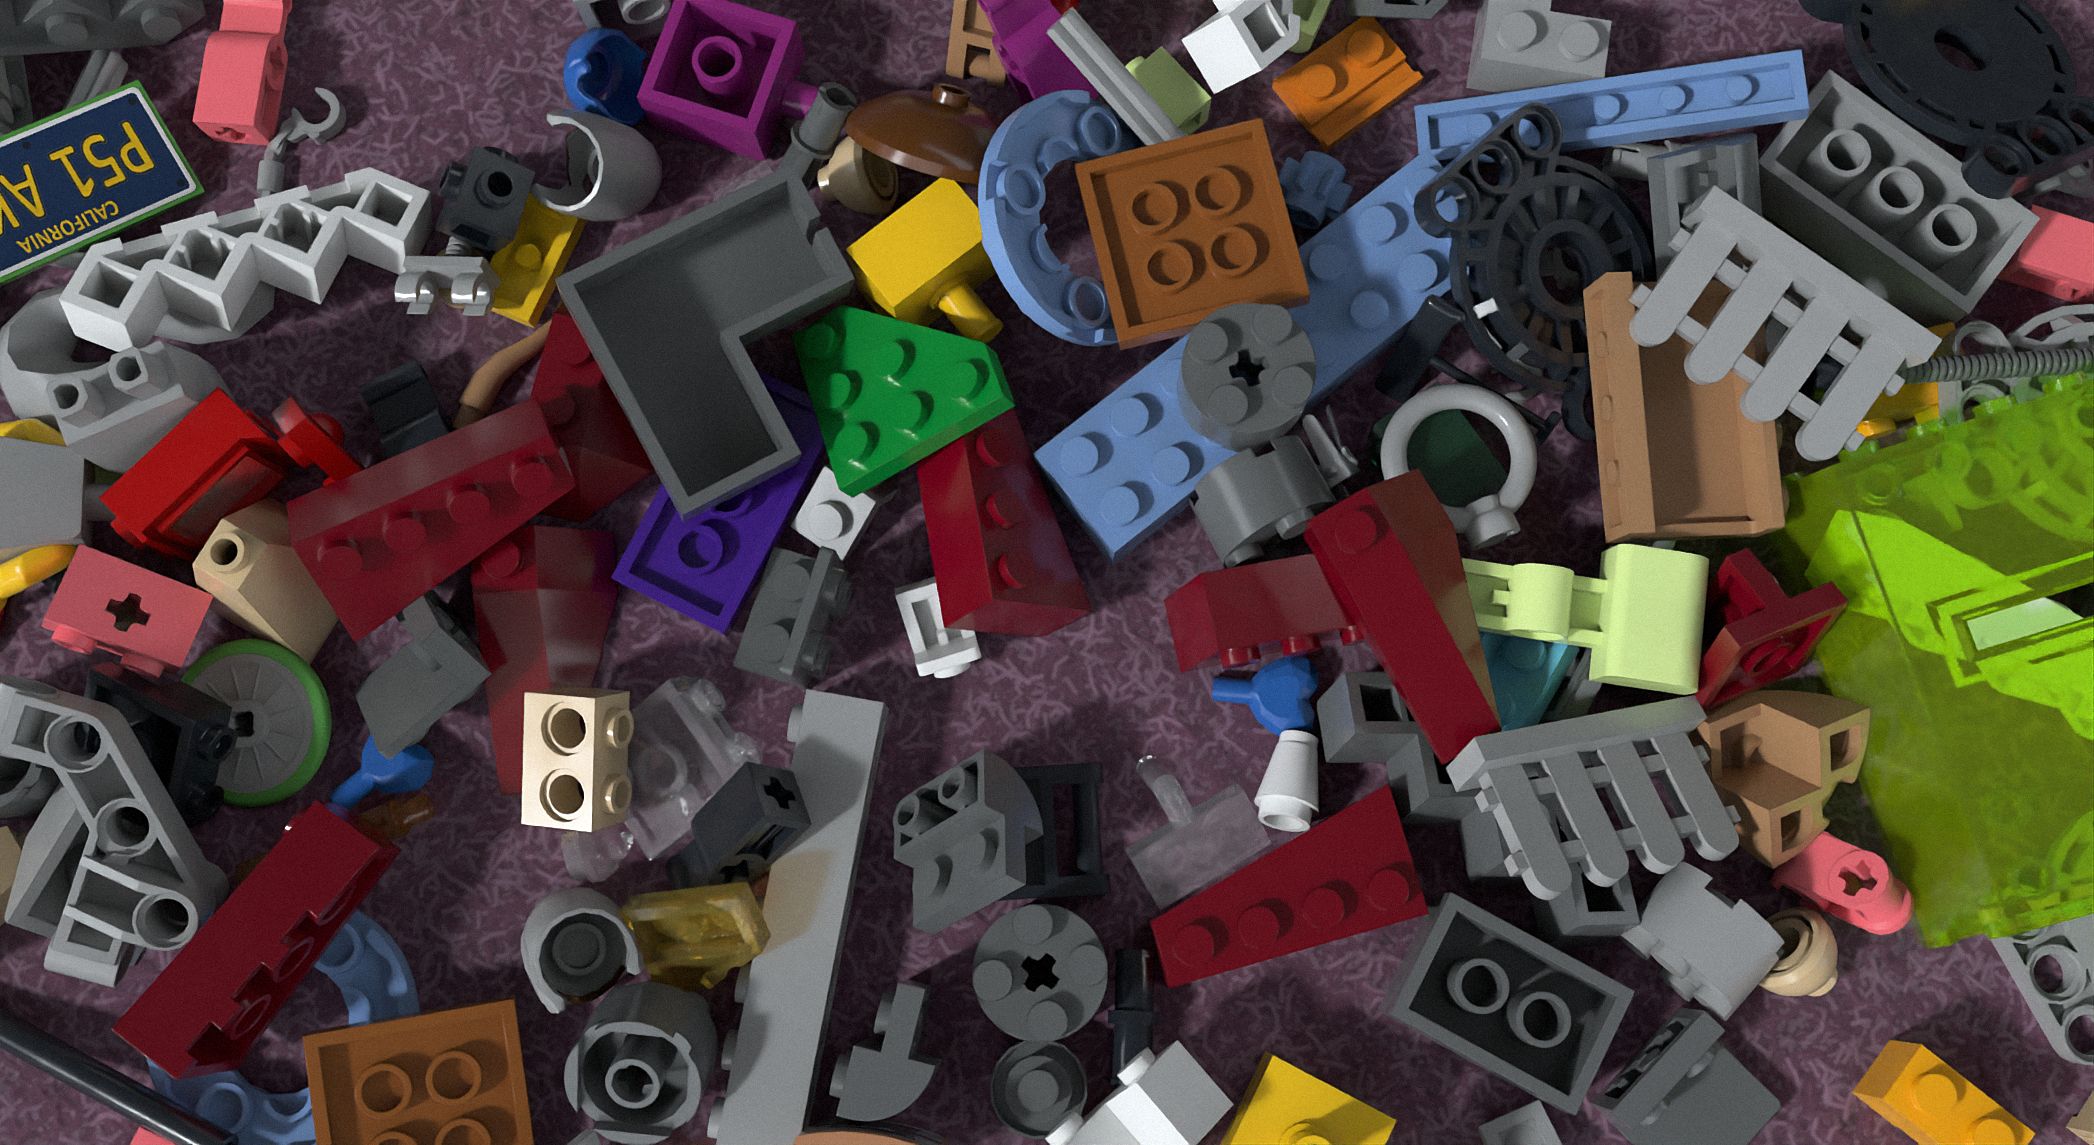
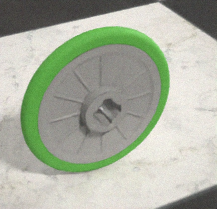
M241 639L224 643L209 650L199 657L186 671L181 679L182 682L232 707L228 727L236 731L237 741L232 753L226 760L220 763L216 784L224 789L223 802L246 807L265 806L286 799L310 781L326 755L330 742L332 720L326 691L315 671L304 659L288 648L270 641ZM250 711L255 716L253 718L254 734H247L244 730L247 719L245 714Z

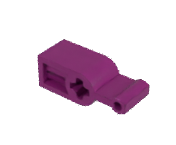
M977 0L995 34L992 37L994 49L1021 106L1044 95L1062 90L1089 91L1090 98L1096 99L1099 96L1096 88L1046 33L1062 17L1056 8L1052 6L1050 0Z

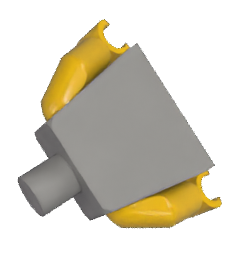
M36 418L0 423V611L5 606L8 597L29 589L69 567L79 544L93 548L94 522H112L117 517L99 499L114 483H95L96 474L93 463L67 447L61 432Z

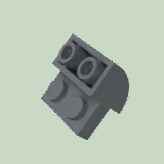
M1729 132L1682 144L1680 150L1647 158L1657 281L1678 253L1667 245L1673 235L1680 228L1690 234L1693 231L1680 221L1694 201L1714 185L1762 217L1756 134ZM1730 255L1726 257V259L1742 270H1748V267Z
M986 749L980 750L895 802V813L893 816L894 859L914 868L912 884L913 927L934 935L1026 885L1025 845L1044 835L1040 812L1031 791L1021 776L1005 760Z
M907 979L898 983L896 991L890 990L889 993H883L876 1016L874 1033L884 1035V1041L866 1038L855 1044L853 1050H847L845 1055L840 1054L838 1057L829 1093L830 1096L840 1098L836 1116L856 1121H876L891 1117L909 1107L931 1083L937 1074L943 1057L917 1050L934 985Z

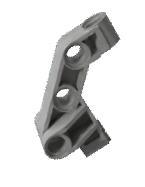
M0 675V756L25 760L54 768L90 831L60 922L48 946L44 968L48 971L116 988L128 970L137 945L153 950L170 951L181 948L199 932L227 900L230 886L227 876L219 866L206 861L126 718L118 709L106 703L58 690L51 685L36 680L12 675ZM78 721L94 726L99 732L101 744L97 753L87 752L76 743L74 727ZM124 807H135L146 815L149 822L148 835H135L124 827L121 819Z

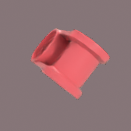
M1825 831L1799 854L1779 865L1769 881L1777 890L1783 885L1800 896L1799 904L1805 908L1819 913L1825 912L1869 933L1878 935L1894 933L1903 928L1911 919L1915 909L1912 893L1903 882L1892 876V871L1883 858L1874 852L1866 851L1843 842Z

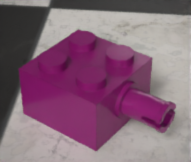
M674 0L638 92L637 99L652 128L766 162L781 121L785 120L786 117L796 120L804 119L816 99L820 87L797 81L806 53L796 21L727 0Z

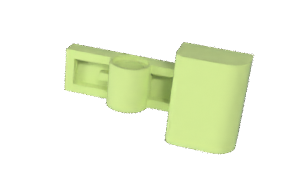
M1618 544L1601 553L1599 579L1576 576L1574 571L1555 565L1524 563L1511 566L1462 558L1479 631L1592 648L1589 681L1680 695H1688L1698 691L1709 572L1708 558L1680 551L1634 544Z

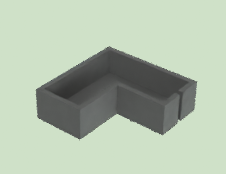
M793 163L555 278L563 302L683 522L798 464L802 454L748 356L745 347L849 296L855 278L828 228L825 227L817 231L821 215ZM814 236L813 245L811 247L807 239Z

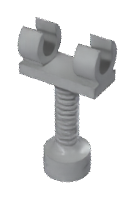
M450 236L444 256L405 257L403 267L406 270L396 280L395 300L396 302H411L406 314H430L435 310L438 303V288H451L452 303L466 304L462 315L486 316L493 308L494 289H498L501 279L484 257H471L474 249L473 245Z

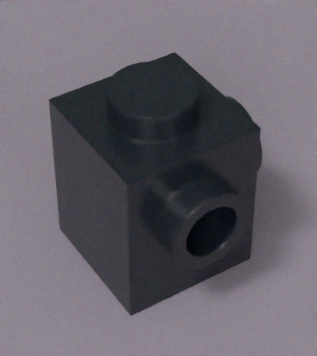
M474 146L458 162L451 159L442 173L437 188V195L444 197L445 200L435 230L490 253H498L514 241L535 172L518 165V159L511 153L490 146L482 148Z

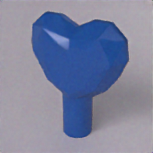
M1294 656L1280 658L1263 666L1252 679L1215 675L1212 701L1249 705L1256 720L1279 737L1285 730L1308 732L1313 728L1314 711L1309 698L1317 688L1319 672L1309 659Z
M370 734L362 751L361 769L332 790L330 797L334 803L341 804L350 810L375 790L390 795L418 790L432 777L435 760L428 749L418 744L405 747L394 758L388 760L378 752Z

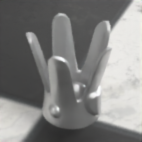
M1327 405L1326 413L1337 448L1320 421L1313 415L1305 416L1303 427L1320 462V465L1316 466L1329 489L1332 491L1338 487L1346 499L1351 495L1343 483L1354 477L1361 470L1357 467L1358 461L1349 448L1342 445L1330 405Z

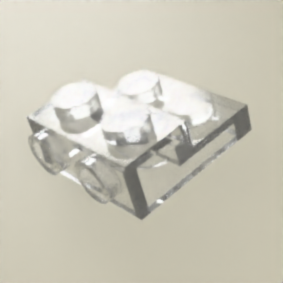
M694 674L668 679L630 711L633 717L634 729L631 741L628 744L627 777L631 782L632 795L626 810V821L624 823L650 861L664 856L692 833L691 821L696 813L746 761L760 764L763 759L761 750L756 742L744 732L738 731L734 733L721 714L726 708V701L720 690L706 679L698 680Z

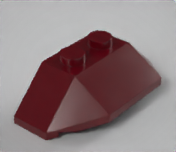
M563 302L554 312L529 399L537 396L564 448L576 486L538 514L583 523L596 515L597 511L616 501L654 474L655 469Z

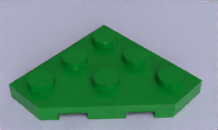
M845 305L839 306L791 335L838 488L851 498L856 497L1016 406L997 353L984 342Z

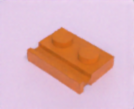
M1361 17L1275 78L1272 88L1305 129L1318 141L1323 151L1327 153L1420 86L1424 77L1419 71L1414 72L1406 63L1405 54L1375 18Z

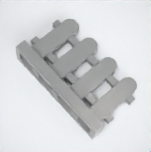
M1714 185L1694 201L1680 221L1693 231L1690 234L1680 228L1667 245L1678 253L1653 288L1650 290L1643 284H1640L1629 297L1628 301L1638 307L1629 322V332L1632 339L1641 346L1654 347L1665 342L1675 332L1694 345L1685 358L1684 369L1688 378L1696 384L1710 385L1724 378L1729 370L1749 383L1740 397V409L1742 414L1754 423H1766L1774 420L1785 409L1805 421L1795 438L1797 451L1803 458L1817 462L1834 457L1842 447L1849 452L1856 451L1865 439V436L1855 429L1881 392L1888 396L1896 395L1906 381L1895 374V372L1927 362L1942 339ZM1730 255L1731 257H1733L1734 259L1748 267V270L1745 272L1740 267L1726 259V257ZM1714 276L1733 289V291L1709 325L1704 327L1689 317L1687 312ZM1786 293L1804 306L1802 310L1782 297L1783 294ZM1768 315H1771L1787 326L1788 329L1761 366L1742 352ZM1842 331L1860 345L1856 347L1838 334ZM1826 353L1843 364L1844 367L1817 404L1799 392V389Z
M1695 695L1477 736L1446 767L1456 792L1482 787V790L1475 799L1481 813L1493 812L1512 853L1503 861L1510 877L1522 875L1529 891L1543 900L1557 898L1570 886L1572 873L1568 864L1579 862L1585 876L1592 883L1601 887H1609L1614 885L1628 872L1629 860L1625 851L1634 849L1639 860L1648 870L1657 874H1665L1681 863L1684 858L1685 850L1681 841L1682 838L1689 837L1695 850L1703 858L1710 861L1723 860L1739 844L1738 833L1734 826L1741 821V818L1734 805L1723 806L1703 767L1710 760L1703 745L1693 747L1688 738V735L1707 718ZM1642 754H1647V755H1648V756L1642 757V758L1639 757V755H1642ZM1594 765L1592 768H1584V766ZM1533 776H1538V777H1539L1538 779H1533V780H1529V779H1528V777H1533ZM1651 777H1659L1678 815L1677 818L1670 819L1650 779ZM1605 788L1624 829L1614 830L1595 789ZM1550 800L1568 838L1567 842H1557L1539 801Z

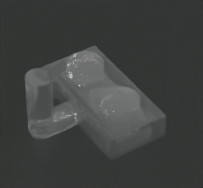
M1148 755L1141 758L1137 763V774L1156 795L1170 822L1124 850L1160 911L1272 844L1245 791L1237 783L1232 784L1192 808L1177 779L1158 758Z

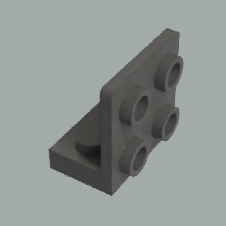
M773 546L733 667L804 690L809 689L812 677L818 679L824 677L833 651V642L825 640L832 617L841 619L844 617L853 591V582L846 580L848 571L834 549L821 546L817 559Z
M433 589L395 615L399 623L414 638L354 689L355 697L377 750L388 760L394 758L405 747L418 743L427 734L432 724L456 704L470 699L477 692L481 683L491 675L462 617Z
M1681 1007L1672 1014L1591 1102L1632 1145H1747L1781 1107L1780 1101L1717 1041L1725 1030L1706 1011Z

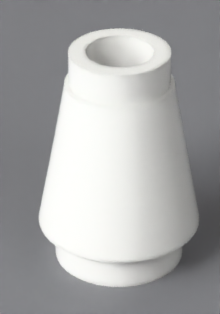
M1285 730L1280 734L1279 743L1276 745L1254 799V803L1259 807L1258 820L1263 824L1283 831L1301 832L1308 830L1311 818L1319 814L1318 739L1314 735L1298 730Z

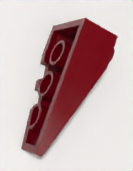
M1419 468L1368 486L1308 520L1303 535L1304 539L1440 763L1443 765L1457 757L1474 737L1501 732L1500 718L1454 525Z
M537 525L522 526L516 528L471 561L472 595L480 652L491 672V675L484 681L501 796L522 794L525 692L560 685L592 688L595 674L596 672L598 673L601 663L602 649L611 615L614 614L619 596L618 583L611 578L617 567L614 532ZM580 715L579 723L580 728L582 730L584 726V719Z

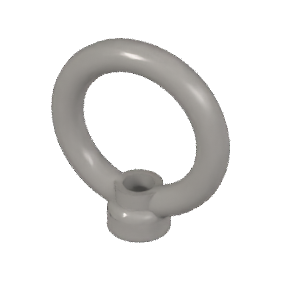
M1452 383L1438 385L1410 398L1395 412L1389 421L1381 445L1382 472L1385 480L1409 472L1407 465L1409 440L1416 427L1434 413L1449 409H1463L1478 413L1494 423L1504 435L1511 455L1510 472L1505 484L1497 494L1478 499L1465 507H1451L1441 504L1454 525L1455 533H1465L1471 550L1477 551L1502 542L1521 530L1514 513L1528 497L1537 471L1536 445L1526 420L1511 403L1497 393L1470 384Z

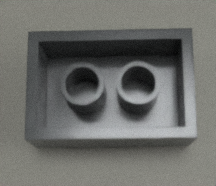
M1452 892L1436 893L1428 908L1429 914L1424 916L1377 1011L1550 1106L1576 1116L1635 991Z

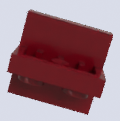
M1749 548L1727 556L1707 588L1701 653L1705 657L1700 663L1698 691L1688 695H1680V697L1695 695L1703 711L1707 712L1797 673L1849 601L1832 581L1789 599L1780 588L1775 576L1763 567Z

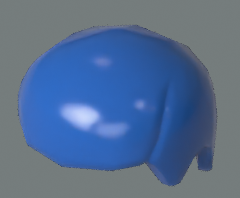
M593 27L573 41L566 51L563 76L565 91L569 100L578 110L597 113L626 126H634L647 117L637 99L645 77L642 62L648 57L647 53L633 41L629 40L627 35L619 29Z

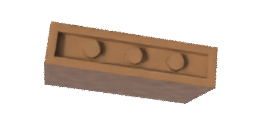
M1606 272L1583 290L1605 542L1625 543L1758 537L1783 528L1785 516L1789 508V493L1786 484L1780 478L1778 452L1781 448L1783 435L1779 419L1776 418L1766 423H1754L1748 420L1741 412L1740 397L1749 383L1730 370L1724 378L1710 385H1699L1691 381L1685 373L1684 361L1694 345L1675 332L1665 342L1654 347H1644L1637 344L1630 335L1629 322L1638 307L1628 301V299L1640 284L1651 290L1656 282H1633L1632 272ZM1710 280L1687 312V315L1704 327H1707L1733 289L1719 280ZM1768 317L1742 352L1761 366L1770 355L1767 351L1765 331Z

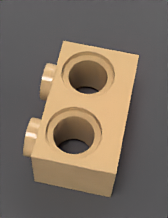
M560 685L525 692L521 824L593 832L626 821V810L632 795L631 782L627 777L628 744L631 741L634 729L633 717L629 711L630 691ZM580 715L583 717L586 725L585 735L580 728ZM578 781L582 785L584 791V800L581 798L578 791Z

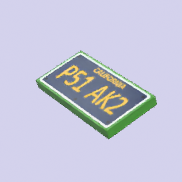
M139 80L130 82L0 136V286L204 195L203 187Z

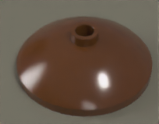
M936 83L934 84L933 92L899 90L862 102L855 107L854 111L848 114L845 129L847 134L860 146L891 162L929 175L979 185L980 171L985 152L990 140L1003 122L987 110L971 103L970 92L953 85Z

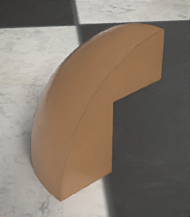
M1757 690L1704 712L1707 718L1688 735V738L1693 747L1703 745L1710 758L1703 767L1723 806L1734 805L1741 821L1734 827L1738 833L1739 844L1748 853L1763 864L1774 869L1799 854L1824 831L1830 820L1822 814L1823 807L1839 782L1854 783L1859 773L1868 742L1871 707L1825 694L1787 690Z

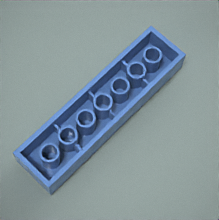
M1427 149L1298 248L1311 295L1309 304L1286 310L1306 333L1313 347L1316 359L1315 384L1300 418L1399 341L1427 296L1434 294L1447 302L1453 298L1449 269V252L1452 238L1437 239L1426 234L1419 227L1414 216L1413 204L1416 194L1422 186L1443 169L1442 165ZM1439 190L1435 200L1436 208L1440 216L1446 221L1454 223L1459 213L1458 204L1449 192ZM1472 237L1468 239L1467 248L1471 247ZM1467 267L1468 286L1470 285L1469 267ZM1190 333L1033 453L1034 462L1041 479L1112 566L1190 505L1189 497L1199 498L1194 490L1198 481L1213 468L1239 453L1222 448V445L1211 441L1205 436H1200L1189 426L1181 412L1177 397V381L1184 348ZM1241 370L1235 371L1233 379L1244 377L1248 387L1255 386L1257 381L1256 376H1248L1245 371Z

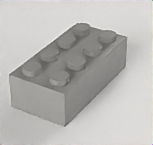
M1829 69L1808 93L1810 109L1807 118L1784 122L1758 156L1762 213L1923 327L1929 328L1949 322L1955 324L1972 311L2040 218L2011 197L1996 200L1976 193L1967 185L1962 177V162Z

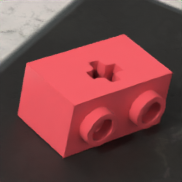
M79 544L47 610L41 627L54 631L51 641L60 646L88 655H92L95 647L123 656L119 663L121 667L145 677L159 679L162 671L175 675L182 668L214 595ZM124 602L130 603L136 607L134 618L144 622V625L133 623L126 632L120 631L113 627L116 622V616L105 611V609L118 611Z

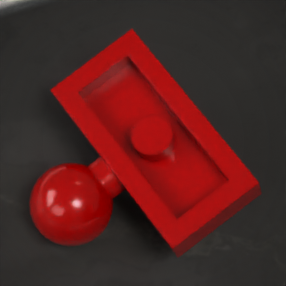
M289 397L271 413L284 432L277 439L279 445L304 469L315 462L325 471L329 477L322 482L324 486L366 469L344 448L345 433L343 427L331 415L319 412L309 414L292 397Z

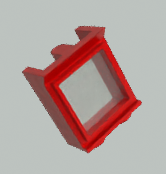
M217 387L102 494L99 499L117 516L110 522L113 529L132 546L142 550L148 545L167 561H171L176 556L194 563L197 558L196 553L203 549L222 518L264 500L291 474L286 468L288 466H298L299 464L279 445L277 439L283 433L267 417L263 416L260 418L248 407L243 410L224 390Z

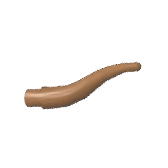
M562 298L560 299L555 311L563 303ZM553 315L533 334L496 352L474 373L458 401L461 403L452 427L460 429L484 419L485 414L490 415L495 398L505 380L544 348Z

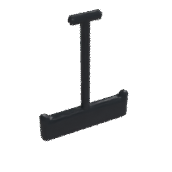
M1437 295L1427 296L1375 380V388L1398 403L1404 404L1412 398L1411 392L1427 366L1431 365L1461 384L1479 386L1505 398L1520 412L1528 424L1538 429L1534 435V441L1536 444L1542 445L1562 419L1561 414L1557 411H1552L1545 420L1436 355L1455 324L1465 322L1467 315L1464 311Z

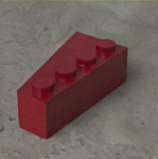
M535 396L286 502L291 546L356 643L573 489L576 484L564 448L540 401Z
M1013 407L915 462L944 628L1041 637L1051 634L1092 611Z
M1314 553L1200 573L1164 599L1181 673L1221 664L1223 669L1237 668L1261 661L1262 655L1282 651L1284 658L1299 656L1322 649L1321 642L1341 638L1343 646L1367 642Z
M1389 784L1375 789L1313 825L1308 830L1303 831L1148 921L1165 984L1171 988L1427 915L1429 912Z
M316 800L312 805L305 806L288 822L283 832V838L258 866L250 872L233 894L113 1026L111 1031L175 1080L236 1070L402 849L341 804Z

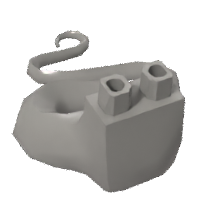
M90 247L49 265L77 270ZM259 281L232 331L168 308L153 335L192 344L237 339L273 309L275 286ZM67 285L37 292L0 331V387L15 417L19 420L36 418L62 433L67 447L112 473L125 474L217 387L224 390L236 402L230 388L213 365L196 354L162 340L140 349L135 346L129 347L111 355L110 361L74 362L71 356L79 337L74 335L59 301Z

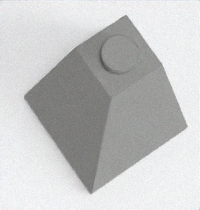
M61 781L25 838L4 916L6 923L48 938H52L60 922L90 833ZM122 812L121 819L123 825L129 832L135 835H148L149 826ZM136 946L130 966H134L144 947Z

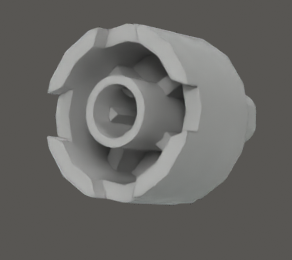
M1681 862L1665 874L1637 907L1640 924L1618 936V938L1643 959L1648 960L1652 955L1664 967L1659 972L1658 977L1678 995L1689 1002L1695 997L1707 1010L1726 1022L1784 954L1785 950L1780 947L1785 942L1772 926L1746 902L1740 899L1735 904L1715 889H1704L1712 880V877L1688 863Z

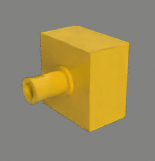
M940 177L846 248L858 290L879 315L926 327L944 313L963 337L984 342L985 344L989 343L1003 328V323L1000 319L993 315L974 291L996 274V271L983 247L979 209L956 181Z
M1265 1051L1220 1145H1385L1397 1120Z

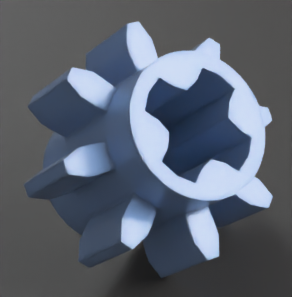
M1317 151L1306 152L1300 163L1290 157L1286 159L1278 174V179L1291 223L1306 229H1318L1324 218L1333 222L1341 215L1353 188L1348 184L1342 183L1346 175V169L1340 162L1329 155Z

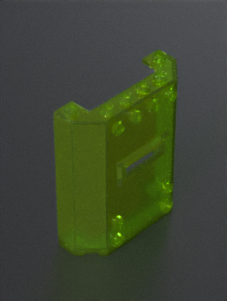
M2085 371L2072 373L2042 385L2044 396L2018 404L2015 394L1999 397L1972 409L1976 417L1974 419L1949 427L1946 417L1936 418L1905 430L1907 441L1881 449L1878 439L1861 443L1856 451L1849 452L1844 449L1838 452L1837 455L1840 463L1806 477L1804 471L1780 477L1786 484L1789 493V508L1785 516V525L1781 529L1767 533L1766 536L1789 598L1832 581L1849 601L1811 653V657L1826 695L1871 707L1867 746L1857 780L1892 874L1908 887L1914 897L1915 909L1910 922L1918 944L1928 949L1950 946L1960 942V939L1982 933L1986 934L1988 939L2013 936L2094 914V615L1981 650L1977 649L1967 621L2094 582V379L2088 381Z

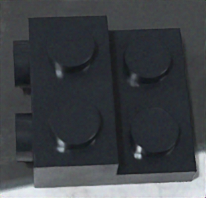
M111 661L89 667L84 697L106 703L118 709L126 718L188 829L213 817L224 800V789L216 784L219 766L232 753L237 741L236 731L228 727L232 707L182 681L160 687ZM79 722L75 739L76 743L87 752L97 753L101 744L99 732L94 726L86 722ZM124 807L122 809V812L149 826L148 818L141 810L135 807Z

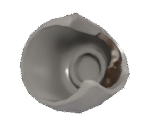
M560 108L547 113L546 120L552 127L576 126L577 128L565 136L568 177L566 185L560 190L544 187L537 183L531 185L529 193L540 203L561 214L591 221H615L640 213L656 197L662 179V161L653 144L636 129L597 113L578 109ZM586 174L589 175L594 185L589 195L586 194L582 187Z
M562 888L545 896L536 904L528 916L521 936L520 950L525 970L540 1001L550 1013H560L565 1010V1005L591 1002L606 993L628 972L637 975L646 967L643 962V954L635 939L634 930L623 909L611 898L592 888Z

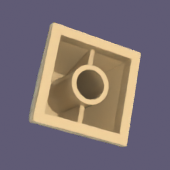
M271 497L222 518L192 564L197 589L214 595L209 605V610L261 640L270 641L288 648L298 654L309 665L339 619L291 546L287 506Z

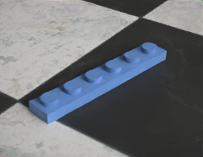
M1802 49L1414 106L1418 152L1421 154L1427 149L1443 168L1504 116L1530 102L1545 104L1557 114L1563 130L1559 153L1802 120L1807 118L1810 109ZM1522 119L1519 125L1520 138L1528 148L1537 150L1540 144L1539 132L1530 121ZM1481 154L1478 159V164L1495 162L1485 154Z

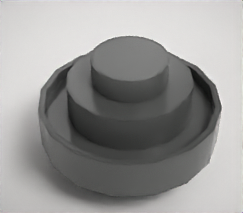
M1023 1040L1010 1046L996 1062L990 1079V1100L998 1119L1013 1133L1031 1140L1045 1139L1061 1121L1075 1110L1081 1116L1087 1099V1078L1079 1058L1067 1046L1057 1041L1032 1042Z

